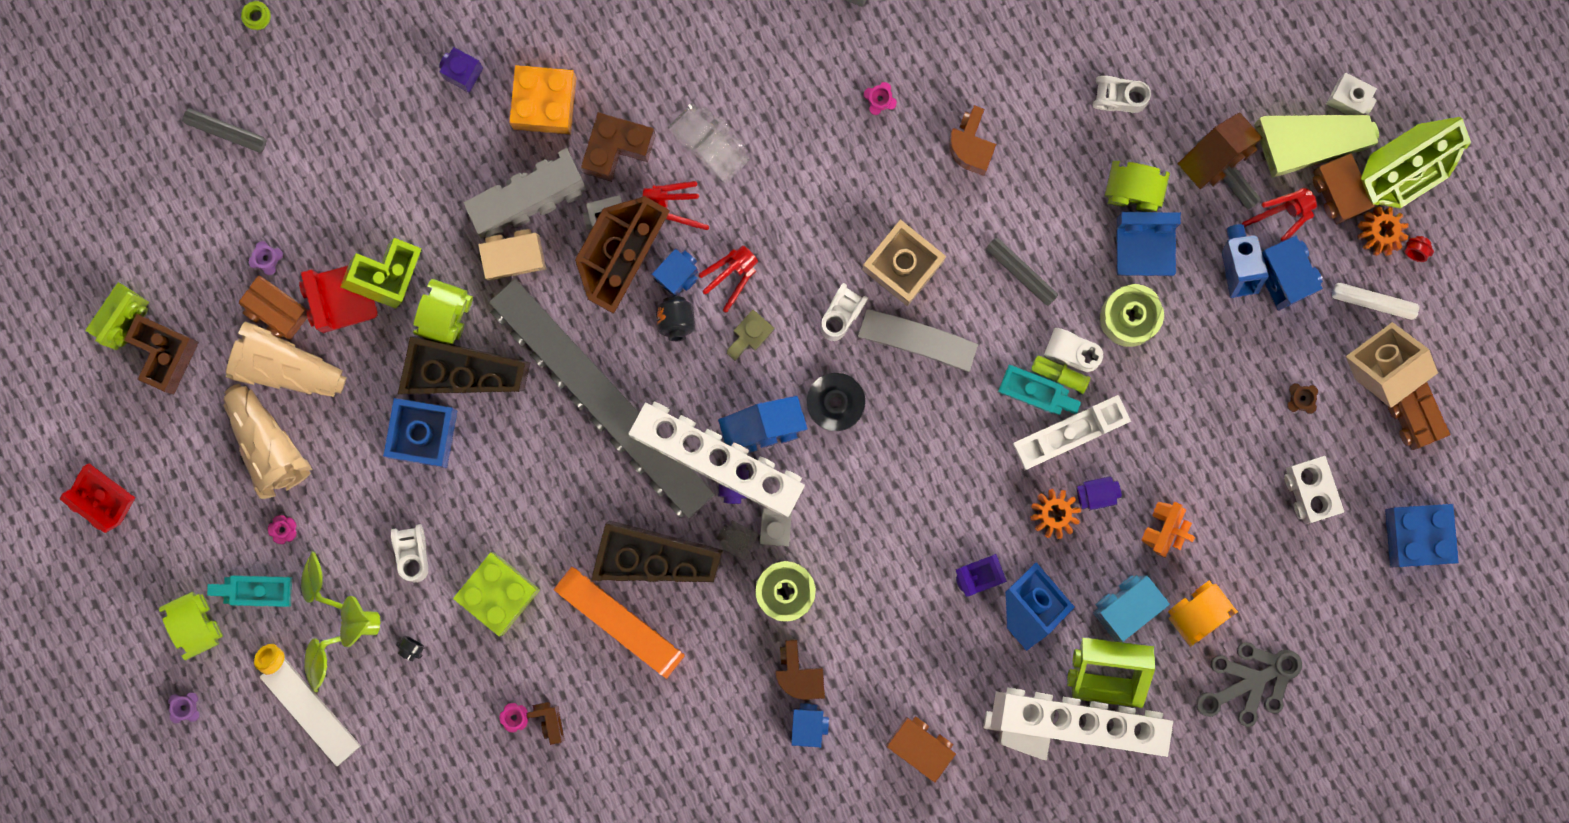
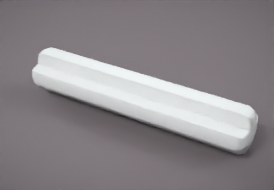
M1343 283L1335 284L1332 291L1334 299L1410 320L1415 319L1419 312V305L1416 303Z

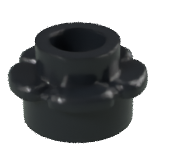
M403 636L400 642H396V646L399 648L398 654L404 659L413 662L415 658L420 659L423 656L421 653L424 645L415 639Z

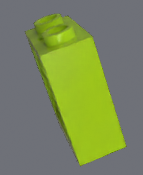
M1082 637L1080 648L1074 649L1072 660L1074 669L1069 668L1067 676V686L1072 687V698L1143 708L1155 672L1154 646ZM1087 664L1133 669L1134 673L1132 679L1087 674L1085 669Z

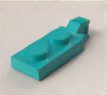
M1008 365L997 392L1060 415L1062 409L1076 414L1081 405L1080 401L1068 397L1069 390L1063 388L1064 385L1012 365Z
M230 576L224 577V584H208L207 596H224L223 604L291 607L292 577Z

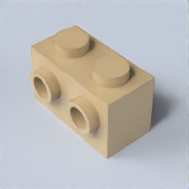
M531 229L514 232V237L503 239L502 235L485 238L486 243L478 244L485 279L488 281L546 270L540 235L532 233Z

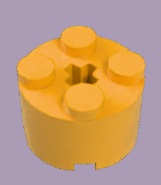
M1210 580L1191 594L1194 598L1189 602L1184 598L1168 611L1170 614L1169 621L1189 647L1203 639L1238 612L1216 583L1212 584Z

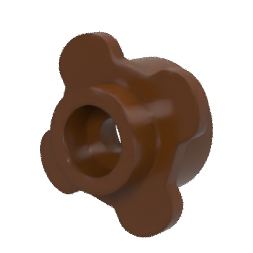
M1298 383L1292 384L1289 387L1291 399L1287 404L1288 409L1291 412L1300 410L1305 411L1307 414L1314 413L1317 409L1315 405L1318 395L1317 387L1314 385L1309 387L1300 386ZM1304 396L1305 401H1301L1300 397Z

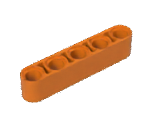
M573 566L570 567L553 589L666 679H668L685 657L683 652L678 648L676 649L673 644L655 630L650 629V626L632 612H629L627 608L609 594H606L603 589L585 575L583 576Z

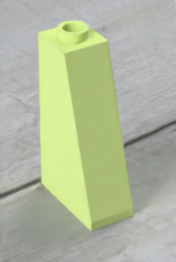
M1369 115L1263 116L1254 123L1257 132L1263 137L1260 143L1272 178L1344 157L1351 153L1354 154L1370 149L1378 143L1377 139L1379 138L1378 127L1375 122H1371Z

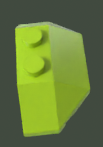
M1455 117L1418 124L1370 154L1361 180L1372 204L1402 208L1448 179L1460 161L1464 149H1467L1471 143L1463 119Z

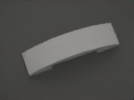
M869 309L866 310L858 335L859 338L942 362L941 364L966 372H970L978 344L945 331Z

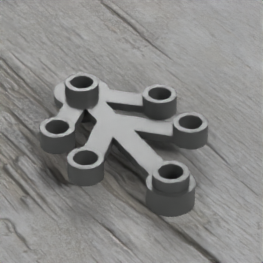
M1241 643L1242 645H1239L1237 648V654L1241 659L1251 660L1253 658L1271 665L1261 671L1231 662L1225 656H1215L1211 660L1213 671L1216 673L1226 672L1244 679L1216 694L1205 692L1199 695L1196 700L1198 712L1204 716L1213 717L1220 712L1222 704L1250 690L1245 708L1238 714V721L1243 726L1251 727L1257 722L1256 712L1265 684L1275 677L1272 695L1265 699L1264 707L1273 714L1281 712L1284 707L1283 697L1288 681L1297 677L1302 670V660L1296 652L1281 650L1277 654L1255 648L1252 643ZM1246 645L1252 650L1251 655L1248 657L1242 654V648ZM1218 659L1225 661V667L1222 670H1218L1215 666V662ZM1284 659L1291 661V668L1289 670L1282 668L1281 664ZM1209 698L1213 706L1211 709L1205 710L1202 703L1205 699ZM1272 699H1276L1279 702L1276 710H1271L1269 707V702ZM1246 712H1250L1253 719L1250 723L1246 724L1242 718Z

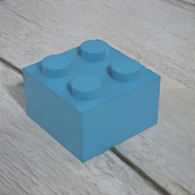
M1131 575L1118 585L1121 591L1115 595L1114 593L1111 595L1107 594L1095 604L1098 609L1093 614L1114 641H1125L1170 605L1148 576L1135 575L1133 577Z

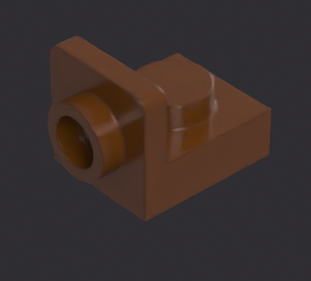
M550 702L532 705L533 711L526 713L527 719L545 716V721L541 722L544 739H549L550 745L564 742L565 737L559 706L551 707Z

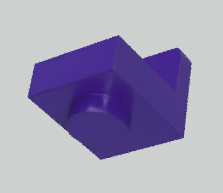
M996 554L956 569L957 585L966 597L1007 582Z

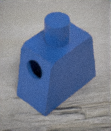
M1243 224L1232 225L1226 229L1229 240H1227L1222 250L1230 298L1259 294L1268 278V273L1258 237L1256 235L1246 236Z

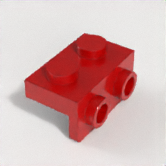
M89 463L82 467L71 489L62 493L59 499L70 510L88 520L94 528L107 533L122 523L135 497Z

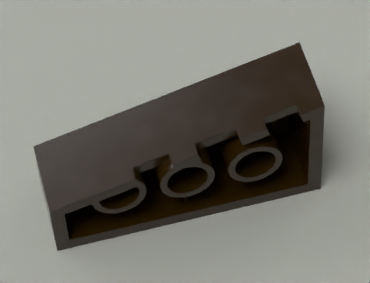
M411 336L398 394L525 391L531 362L458 345L443 344L423 337Z
M609 520L605 523L591 581L714 582L719 570L723 550Z

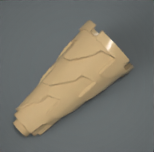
M243 323L238 333L243 336L242 339L235 340L226 368V378L251 385L257 383L277 389L283 387L306 394L316 393L334 397L336 392L342 393L347 377L342 376L343 370L322 361L323 359L316 355L296 348L295 344L271 335V332L251 323Z
M241 384L228 388L225 391V404L223 406L230 419L232 430L240 446V454L251 476L253 487L258 497L261 499L275 497L276 494L273 489L286 487L287 491L304 481L311 474L309 470H312L309 462L302 457L286 432L281 430L271 414L262 406L252 389L249 390L246 386L242 387Z

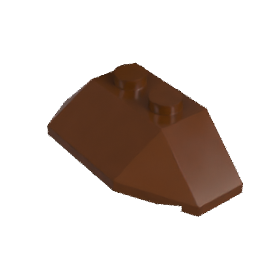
M645 196L602 209L575 258L587 300L612 314L615 313L670 210Z

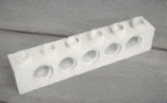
M654 401L650 405L645 402L629 432L631 438L787 519L789 518L805 487L804 484L800 483L802 479L800 476L788 470L783 474L773 469L776 464L760 456L756 460L748 456L749 450L733 442L732 446L721 442L722 436L712 430L706 429L704 433L694 428L696 423L685 416L680 415L679 419L669 415L670 409ZM663 423L671 424L674 428V432L669 438H661L657 435V429ZM689 437H696L701 443L699 449L695 452H688L683 447L684 441ZM720 450L726 454L727 460L723 465L715 466L710 462V455L714 451ZM747 464L752 467L754 473L750 479L742 480L736 475V470L740 465ZM767 478L778 480L780 489L776 493L769 494L764 491L762 484Z
M1007 687L1006 693L996 691L991 728L1168 757L1173 721L1162 719L1163 713L1145 710L1144 716L1135 714L1136 708L1118 705L1117 711L1108 710L1109 704L1091 701L1089 707L1080 705L1081 699L1063 696L1062 702L1052 701L1053 695L1035 692L1033 698L1024 696L1025 690ZM1027 705H1029L1031 708V714L1025 720L1023 717V710ZM1057 709L1059 718L1053 724L1051 722V714ZM1085 714L1086 724L1083 728H1080L1079 719ZM1110 719H1112L1114 722L1113 729L1108 733L1107 723ZM1139 723L1141 726L1140 734L1136 737L1134 734L1135 726Z

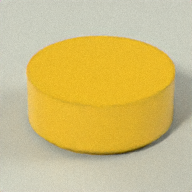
M267 644L256 653L254 666L265 675L273 674L282 666L285 654L275 644Z

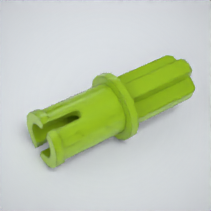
M1042 356L1035 358L1031 368L1033 372L1049 378L1058 384L1079 391L1081 394H1084L1091 379L1089 376L1067 368L1065 363L1060 365Z

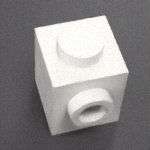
M1345 73L1339 78L1326 104L1346 115H1363L1364 113L1368 115L1376 103L1373 95L1377 88Z

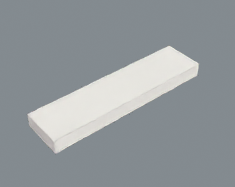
M285 658L282 666L275 673L270 675L262 674L260 676V679L336 766H339L361 747Z

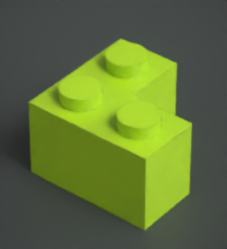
M393 238L387 245L381 263L356 253L349 262L340 287L396 309L403 301L422 248Z

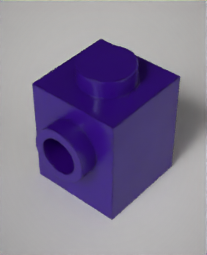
M455 47L452 48L450 53L444 54L439 64V68H441L439 72L443 79L468 93L472 90L483 70L479 60Z

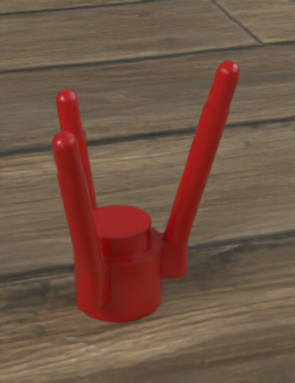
M696 181L664 186L653 185L652 188H644L642 197L645 196L665 208L668 207V200L698 199L700 196L697 193L668 194V191L696 187L698 184ZM669 213L666 218L667 220L703 230L709 229L707 224Z
M1301 188L1294 193L1263 202L1261 204L1263 208L1277 204L1281 205L1243 221L1242 224L1246 227L1287 209L1292 217L1298 216L1301 218L1281 237L1280 241L1283 242L1289 239L1307 220L1314 217L1312 210L1316 209L1317 201L1309 189Z
M743 245L737 251L733 249L727 256L712 264L698 275L699 278H703L726 263L729 265L727 269L703 289L702 292L706 295L733 271L738 276L744 273L723 308L725 313L734 304L749 278L756 273L753 267L758 263V260Z

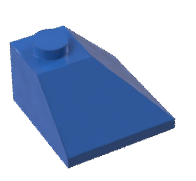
M1037 562L1005 592L1007 629L1026 651L1049 635L1075 608Z

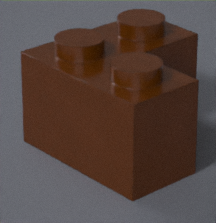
M598 112L581 165L583 173L612 182L620 155L648 163L656 137L654 128Z
M1239 112L1215 126L1177 164L1200 190L1209 184L1214 187L1227 176L1224 171L1229 166L1231 169L1235 168L1258 150L1255 145L1263 137Z
M136 314L124 341L150 352L137 380L172 395L175 394L199 344L196 340Z

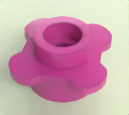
M882 82L880 85L867 88L864 91V98L869 101V111L871 114L879 115L885 109L893 110L896 107L897 101L892 97L891 85L889 83ZM879 96H882V97H883V100H882V101H878L877 98H878Z

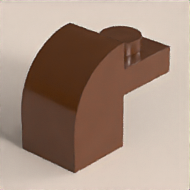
M785 640L786 646L780 647L781 665L787 664V670L775 671L780 687L788 695L797 699H824L823 668L799 669L797 640Z

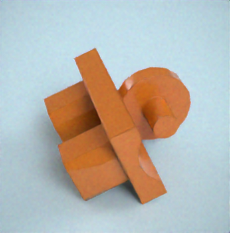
M1157 502L1152 516L1165 522L1161 532L1147 527L1141 541L1161 557L1166 558L1175 537L1176 539L1172 547L1181 550L1184 541L1193 543L1195 539L1193 535L1188 533L1191 522L1184 520L1179 529L1186 513L1183 505L1174 502L1173 505Z

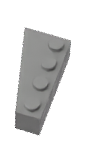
M568 148L559 151L560 158L555 161L544 159L535 164L536 167L529 175L527 173H518L510 177L506 181V187L502 188L501 185H495L463 202L481 239L503 234L502 229L512 224L514 227L522 226L530 221V216L540 212V215L548 214L557 208L556 204L564 200L567 203H571L583 196L582 192L587 189Z

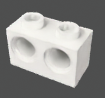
M1326 456L1286 468L1287 474L1284 475V480L1288 490L1294 492L1297 501L1293 504L1298 519H1303L1304 524L1344 513ZM1304 469H1308L1313 474V481L1310 485L1305 484L1301 479V473ZM1314 497L1319 498L1323 505L1319 513L1311 509L1310 503Z

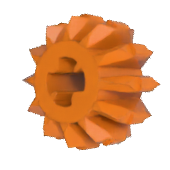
M1379 206L1374 208L1373 213L1367 212L1363 215L1365 221H1361L1357 226L1365 231L1360 233L1357 239H1367L1368 241L1363 245V249L1367 250L1374 246L1373 255L1375 256L1379 255L1381 251L1385 256H1389L1393 250L1399 251L1402 249L1400 241L1408 239V235L1402 231L1407 229L1409 225L1408 223L1400 224L1399 220L1403 217L1402 213L1393 216V207H1388L1383 211ZM1384 226L1387 231L1384 236H1381L1379 232L1382 229L1381 227Z
M1054 489L1048 490L1049 500L1043 494L1037 496L1038 500L1043 504L1042 506L1036 503L1031 505V508L1039 511V514L1030 516V520L1040 519L1041 523L1036 525L1035 530L1038 532L1047 527L1044 533L1046 538H1050L1053 529L1057 539L1063 537L1062 528L1067 534H1072L1073 529L1068 523L1078 525L1080 522L1079 519L1072 517V514L1081 512L1080 508L1071 509L1070 507L1076 499L1071 497L1064 501L1066 496L1065 490H1061L1056 499ZM1052 506H1055L1056 510L1062 511V516L1058 517L1059 522H1055L1054 518H1049L1048 512L1053 511Z

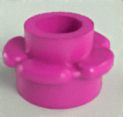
M278 515L269 524L268 534L273 537V541L277 544H285L287 541L291 542L297 534L296 522L291 517L286 518L284 515ZM281 527L285 528L284 532H280Z
M509 703L504 707V711L500 713V723L504 725L505 730L514 733L517 730H523L528 724L526 716L528 711L523 705L518 706L516 703ZM512 715L517 716L515 721L512 720Z

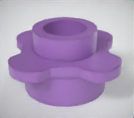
M261 241L256 244V248L248 262L252 268H260L266 275H272L276 272L275 266L278 260L283 258V252L279 248L273 249L266 242ZM264 256H268L267 261L263 260Z
M190 692L185 696L173 694L169 697L170 720L173 723H180L181 720L194 722L199 718L200 714L196 708L197 694ZM182 705L186 706L185 711L181 709Z

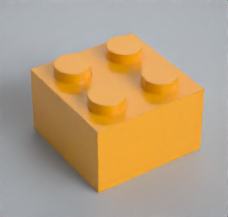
M515 65L509 121L513 130L571 135L577 79L574 70Z

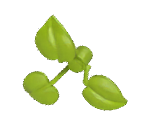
M312 551L305 563L301 577V591L304 600L307 603H312L315 598L318 602L341 609L342 620L340 636L323 640L320 643L317 638H313L307 646L304 659L305 673L312 690L318 692L317 689L322 685L327 671V656L324 651L326 646L341 641L344 647H351L361 635H377L380 630V616L378 612L363 611L354 596H348L343 604L322 597L319 592L323 585L322 570L315 551Z

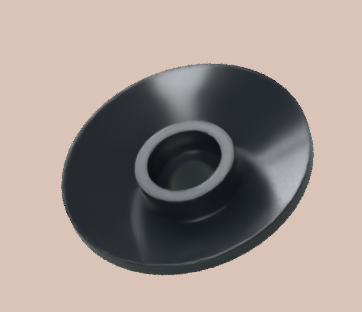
M843 373L825 374L818 378L809 389L807 395L809 415L823 429L829 431L849 429L863 415L865 409L864 391L860 384L849 375ZM837 397L841 400L842 404L839 408H833L830 405L832 398Z

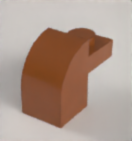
M974 105L971 113L965 111L959 128L964 129V132L955 128L952 129L949 138V149L958 165L968 171L985 176L997 144L975 136L985 109Z

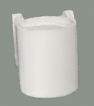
M1112 76L1096 77V83L1098 84L1097 96L1092 106L1100 110L1138 113L1147 106L1151 97V90L1147 84L1141 81L1125 80ZM1139 92L1142 94L1144 101L1140 103L1131 101L1129 93Z
M843 283L822 319V335L830 341L841 339L852 322L860 314L868 297L857 295L847 289V285ZM831 319L838 320L842 325V329L836 333L830 332L826 327V323Z
M1054 328L1044 356L1060 364L1065 363L1081 371L1091 372L1097 369L1102 362L1103 351L1096 343L1080 338L1067 330ZM1091 351L1093 352L1092 357L1096 361L1092 360L1089 364L1085 363V357L1081 354Z
M417 524L415 528L400 531L396 528L391 529V541L399 575L410 582L424 580L428 574V561L422 524ZM417 561L420 565V570L417 575L411 577L407 573V566L410 562Z

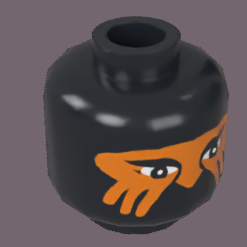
M667 297L663 299V303L657 306V330L661 335L668 337L669 341H683L687 335L694 331V307L684 297Z

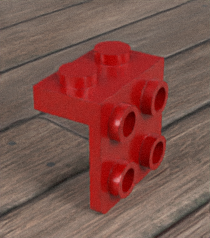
M348 265L319 274L312 269L301 272L303 281L299 282V287L303 298H308L310 309L306 310L308 321L311 327L315 326L316 330L322 333L369 321L378 316L374 300L340 287Z

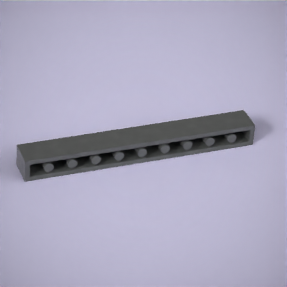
M513 279L489 301L494 307L490 313L501 325L507 321L514 329L510 333L511 336L521 346L527 343L531 347L533 352L530 356L541 368L546 364L553 371L549 377L561 389L565 385L573 393L569 397L580 410L586 407L593 414L589 420L600 432L606 429L613 436L609 441L620 453L626 450L633 459L629 463L640 475L646 472L653 479L649 485L660 497L664 493L667 494L673 501L669 506L680 518L686 515L690 519L715 496L711 489L691 468L629 436V432L639 412L516 279Z

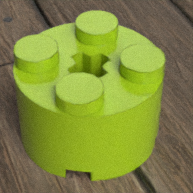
M1112 161L1104 195L1108 198L1107 204L1117 207H1125L1129 203L1137 205L1136 210L1140 212H1157L1158 208L1163 207L1170 172L1166 171L1159 175L1161 169L1133 162H1128L1127 167H1119L1120 161Z
M431 279L427 287L432 288L429 295H422L414 319V326L419 328L415 329L413 334L435 342L453 344L455 339L459 340L463 333L465 324L460 321L463 313H468L473 296L468 295L467 290Z
M193 591L159 607L160 612L167 613V616L162 618L173 644L176 649L182 647L186 652L181 655L185 661L219 645L218 639L223 637L218 623L210 621L206 614L210 610L206 598L203 594L196 595Z

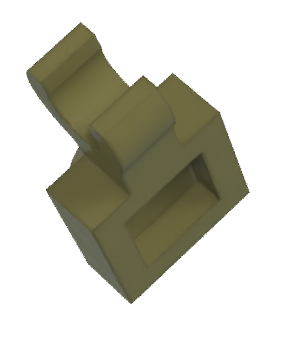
M752 310L733 331L739 338L728 348L726 354L736 361L748 346L756 351L775 328L756 311Z

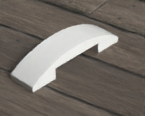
M1119 395L1014 442L1013 446L1024 469L1027 470L1131 422Z

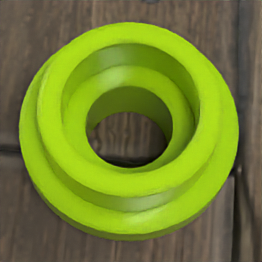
M252 1L243 7L241 19L247 28L261 30L269 24L271 13L264 3ZM260 12L261 18L253 21L252 14Z

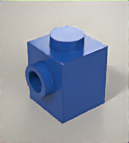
M675 248L652 273V276L672 296H677L682 289L688 291L698 280L695 276L698 273V269L695 266L697 261L686 250L680 253Z
M800 703V708H794L791 746L821 748L822 735H828L829 717H823L824 711L818 710V704Z

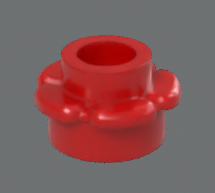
M1423 236L1410 238L1406 242L1405 254L1416 262H1426L1428 257L1434 254L1431 241Z

